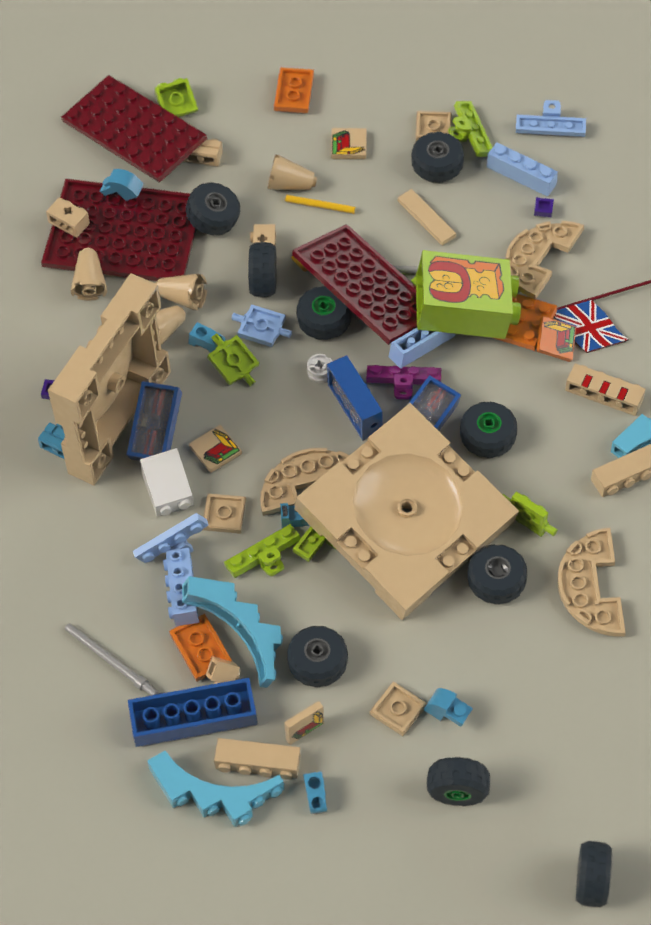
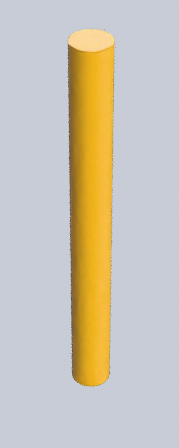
M286 195L285 202L354 214L356 209L354 206Z

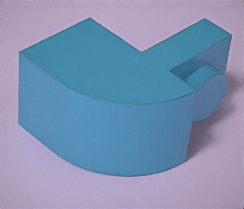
M113 169L111 175L104 179L100 192L104 196L117 192L127 201L139 196L144 183L127 170Z
M438 688L426 704L424 711L440 721L445 716L462 727L473 708L456 698V693L444 688Z

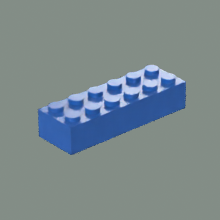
M250 678L128 700L136 747L258 725Z

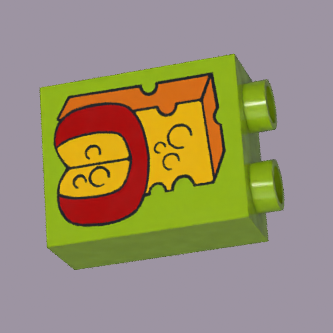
M422 250L416 273L417 330L505 339L509 325H518L521 314V304L512 302V298H516L518 293L519 277L511 275L510 260Z

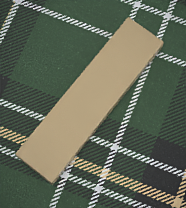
M412 189L398 197V202L442 246L456 237V232Z

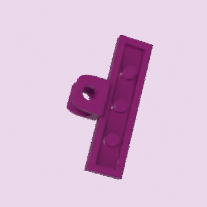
M367 365L366 383L394 384V397L396 399L409 400L413 395V385H422L429 375L441 382L442 368L411 366L400 369L398 366Z

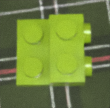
M177 78L171 83H160L155 87L154 93L159 106L177 117L198 112L188 78Z

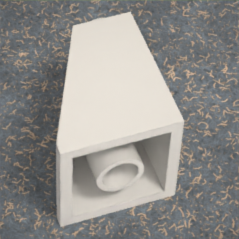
M177 448L140 459L143 479L157 517L169 515L171 512L180 509L185 510L194 505L193 496Z

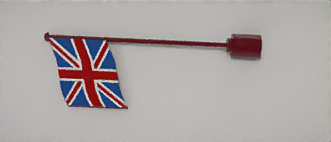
M651 280L557 307L554 318L557 321L576 326L575 343L586 353L629 341L628 338L617 330L606 313L593 301L651 284Z

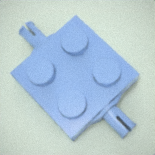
M251 304L244 316L233 313L231 320L241 322L237 332L240 338L272 347L279 335L288 338L292 335V331L282 328L286 315Z

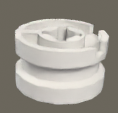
M325 354L311 356L307 362L309 379L315 383L327 382V364L332 362L331 358H328Z

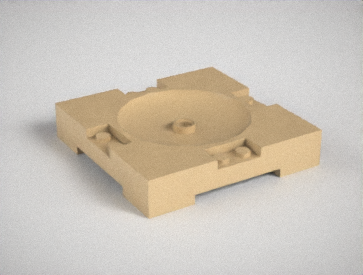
M130 273L101 314L102 325L99 326L93 340L88 342L86 348L79 345L48 389L55 422L62 425L65 438L61 443L67 472L91 485L96 484L113 459L112 446L135 414L141 382L163 385L171 373L168 351L161 349L156 315L161 309L158 285Z
M411 403L369 436L368 440L344 461H339L298 495L294 507L298 514L320 536L323 535L375 588V593L401 620L405 619L429 598L434 590L468 562L479 549L487 547L510 527L519 512L478 470L475 472L450 447V442ZM406 508L410 510V512L406 513L402 509Z

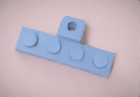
M546 100L543 105L542 116H516L515 133L585 137L586 118L560 117V102ZM550 105H554L555 108L552 109V108H549V106H550Z
M195 513L133 551L134 557L147 563L154 560L158 555L170 550L189 548L190 553L193 552V547L188 543L187 539L209 526L207 519Z

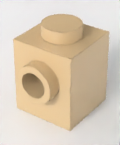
M212 656L206 676L210 680L215 681L214 684L238 680L240 667L234 662Z

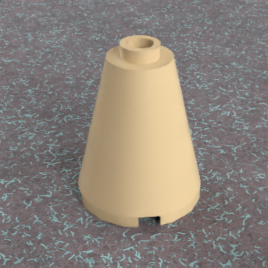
M275 154L267 189L311 190V187H315L317 177L314 176V172Z
M84 248L80 251L71 285V295L73 297L74 294L77 295V299L97 300L98 296L103 295L104 297L107 294V285L97 252L92 248Z
M202 274L160 278L155 283L158 285L159 296L192 310H199L198 308H202L205 303L207 290L204 289V284H207V281Z
M175 305L161 309L157 313L161 345L185 321L186 313L182 307Z

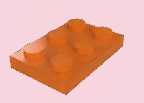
M280 67L274 111L309 112L314 70Z
M205 613L198 616L199 623L181 625L169 630L171 638L196 682L207 677L206 672L212 656L232 662Z

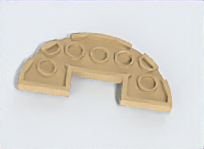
M550 221L536 224V227L533 229H525L512 240L506 252V259L510 260L511 275L519 277L518 290L536 300L552 277V271L540 267V263L551 247L568 253L584 231V225L570 221H561V223L551 224Z
M309 448L297 451L283 458L281 463L270 470L264 480L260 497L262 515L280 512V503H288V506H295L296 497L298 496L297 489L309 487L339 461H344L350 455L341 451H329L327 448Z
M598 529L587 533L580 540H576L566 550L558 570L559 595L568 612L583 626L600 634L625 637L626 632L621 598H600L596 567L615 566V556L611 529Z

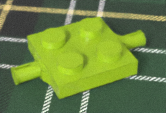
M218 333L213 335L211 339H213L217 347L207 355V358L229 386L243 378L249 387L254 385L256 381L251 377L250 372L258 367L260 363L239 336L236 335L230 340L223 341Z
M517 491L511 499L502 494L519 511L515 519L540 537L545 532L555 536L558 529L551 526L547 521L548 512L543 506L535 504L529 497L524 494L521 495Z

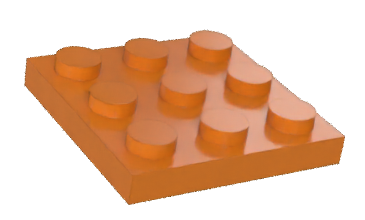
M517 294L516 298H512V302L521 304L518 325H509L505 339H494L535 351L538 342L540 318L545 316L553 319L557 312V305Z

